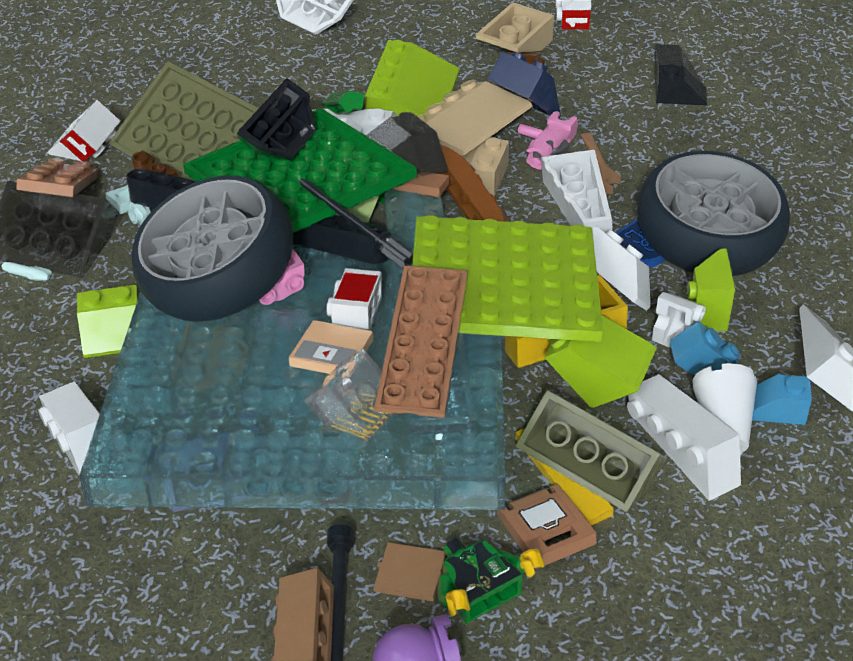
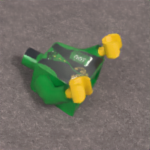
M459 538L452 539L445 545L443 550L448 558L443 562V574L438 579V602L442 607L448 609L451 617L455 616L458 610L462 620L467 624L522 594V573H526L527 577H532L535 574L534 568H543L545 566L541 553L538 549H530L521 555H515L497 547L494 548L487 541H479L467 548Z

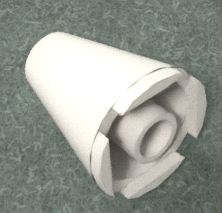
M722 364V369L715 371L711 370V366L704 368L696 373L692 380L693 391L698 404L740 434L741 455L749 447L757 388L756 376H754L751 368L741 364Z

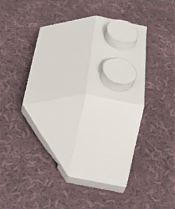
M276 0L282 19L313 34H319L341 20L353 0Z
M593 227L597 273L632 302L647 311L650 307L649 266L640 260L643 254L630 244L627 248L622 246L621 242L624 239L611 229L606 233L598 227Z

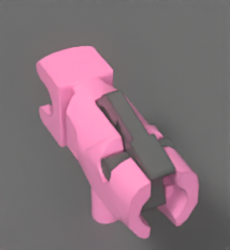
M555 111L547 119V126L544 130L520 124L518 134L535 138L527 149V152H529L526 159L527 163L533 168L542 170L541 157L559 155L569 150V143L577 133V117L573 116L569 120L563 121L558 118L560 113Z

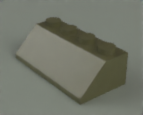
M548 390L515 446L627 513L651 487L667 459L662 454Z

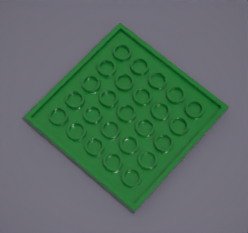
M322 108L312 111L316 131L291 161L262 156L240 140L183 163L184 173L195 182L211 177L232 175L246 177L263 184L274 192L286 207L292 223L293 233L336 215V212L324 201L308 192L301 185L299 179L311 182L323 191L328 198L347 209L416 178L417 167Z

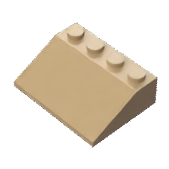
M469 80L461 84V89L446 94L442 102L427 107L426 113L411 118L409 120L410 124L401 130L404 137L433 142L438 147L440 144L462 156L469 153L530 109L532 104L530 101L487 81L475 82V80Z

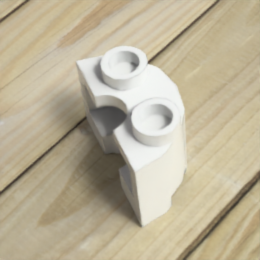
M662 292L658 297L656 313L659 315L653 328L652 341L671 348L670 340L697 321H702L706 306L674 294Z

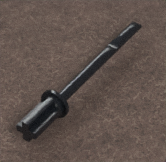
M299 179L301 185L308 192L324 201L333 211L372 239L375 252L383 253L402 269H404V266L412 264L413 253L394 240L389 231H384L381 234L377 233L342 205L328 198L314 184L305 179Z

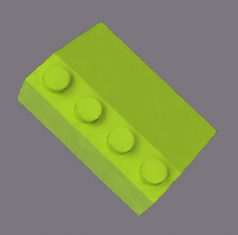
M388 40L365 94V109L378 108L394 111L402 117V124L408 125L411 118L426 113L427 107L442 102L446 94L453 92L460 68L414 43Z

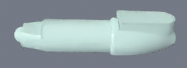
M4 262L1 265L2 269L8 273L27 277L35 281L49 280L52 275L49 269L38 266L29 267L14 262Z

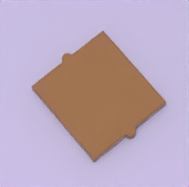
M388 542L382 562L377 564L379 572L373 587L374 592L434 601L438 579L443 574V562L446 559V554L441 550Z

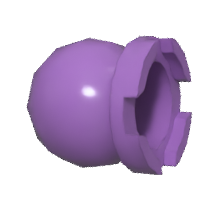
M447 614L431 617V626L428 629L418 624H403L388 630L377 642L372 655V661H461L456 639L449 640L446 627L451 626V621Z

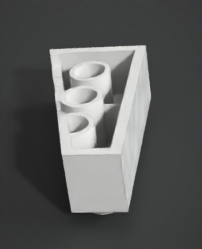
M595 150L541 157L543 183L571 226L579 224L585 227H598L606 233L609 229L612 230V217Z
M659 374L643 381L638 392L628 395L629 402L627 403V408L631 417L641 424L709 501L741 486L740 434Z

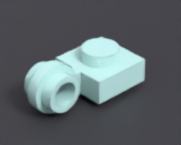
M128 185L106 193V202L120 214L128 213L133 224L139 223L142 225L143 221L151 213L149 207L134 204L130 201Z

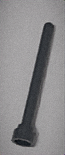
M336 524L327 530V546L333 553L332 584L334 585L331 661H343L347 553L354 546V529L348 525Z

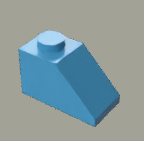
M777 374L759 383L756 388L752 420L806 425L812 402L810 379L806 376Z

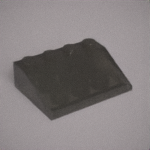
M7 181L0 200V261L14 262L29 267L38 266L49 269L51 272L83 278L111 238L119 211L107 199L81 194L69 197L16 190L17 182Z

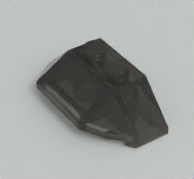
M402 112L399 116L389 117L366 135L417 167V174L421 176L447 172L448 167L437 132L412 112Z

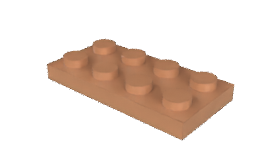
M49 158L48 162L41 163V165L34 167L31 171H27L26 174L17 178L16 190L74 197L98 178V168L91 167V164L87 162H74V165L64 164L62 159Z

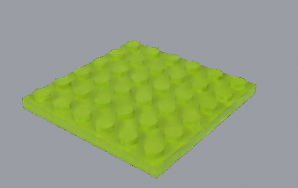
M434 215L416 217L412 266L468 271L459 333L593 342L602 341L603 327L592 227H585L579 224L565 226L554 223L533 224L524 221L502 222L494 219L470 220L464 217L438 218Z

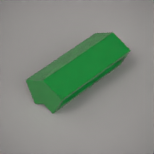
M353 91L332 93L321 104L325 109H329L337 115L349 114L351 111L362 110L365 94Z

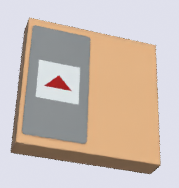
M313 320L290 354L289 365L351 378L373 342V331Z

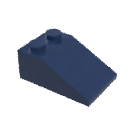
M502 51L488 80L496 86L530 101L532 108L549 116L555 111L560 113L555 81L546 72L548 68L536 61L533 64L527 63L526 57L514 51L512 55Z

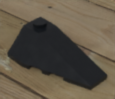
M656 44V103L707 106L706 87L680 45Z

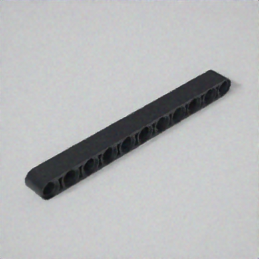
M135 169L129 171L126 175L130 201L134 204L150 208L157 207L176 191L195 183L193 180L147 169ZM338 215L325 218L308 228L293 233V244L370 264L384 263L389 259L383 253L373 250L374 241ZM364 222L379 234L388 231L386 227Z

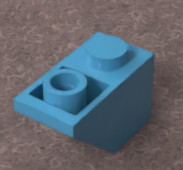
M699 321L670 340L674 362L691 375H696V373L710 366L711 370L715 371L721 370L722 364H740V353L736 346L731 342H725L713 328L708 329Z

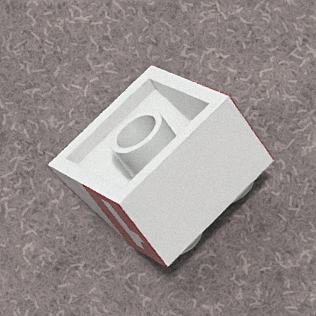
M555 0L556 21H561V29H589L591 0Z
M96 100L71 123L47 153L85 162L91 156L96 158L105 149V146L102 145L103 142L108 143L115 135L116 131L114 129L120 120L101 102Z

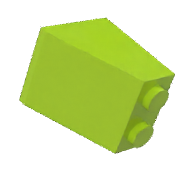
M601 315L603 327L601 342L550 339V346L544 356L550 365L591 408L638 392L657 349L652 343Z

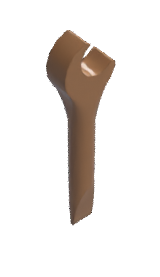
M591 132L581 134L587 149L595 150L605 193L613 194L614 186L609 184H620L621 175L613 171L606 164Z

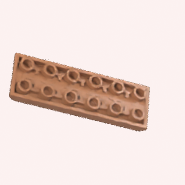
M404 266L374 407L376 412L411 413L419 416L445 418L468 271Z

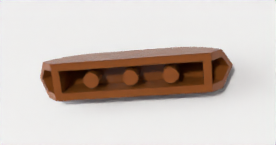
M439 144L433 171L437 174L449 175V185L446 190L464 216L470 220L494 219L496 221L510 222L504 209L497 205L495 197L483 185L480 176L475 174V168L461 155Z

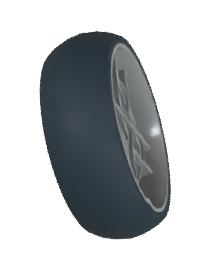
M692 151L670 157L649 174L638 196V220L647 242L668 262L690 272H694L697 266L722 248H727L732 276L751 272L763 266L774 257L782 247L789 231V204L780 184L770 173L757 164L732 154L716 151Z
M227 175L211 177L192 183L162 201L140 226L132 249V268L138 287L144 297L157 309L169 316L186 321H211L240 312L266 295L285 272L293 249V228L290 216L277 195L255 180L242 176Z

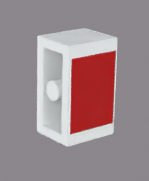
M345 268L341 280H337L335 283L333 298L330 297L327 303V315L331 316L332 324L370 331L383 297L382 272Z

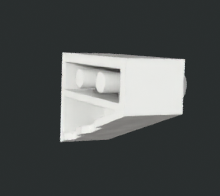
M75 381L39 396L43 406L38 409L39 415L45 427L48 426L53 439H57L62 452H66L84 486L121 471L102 416Z

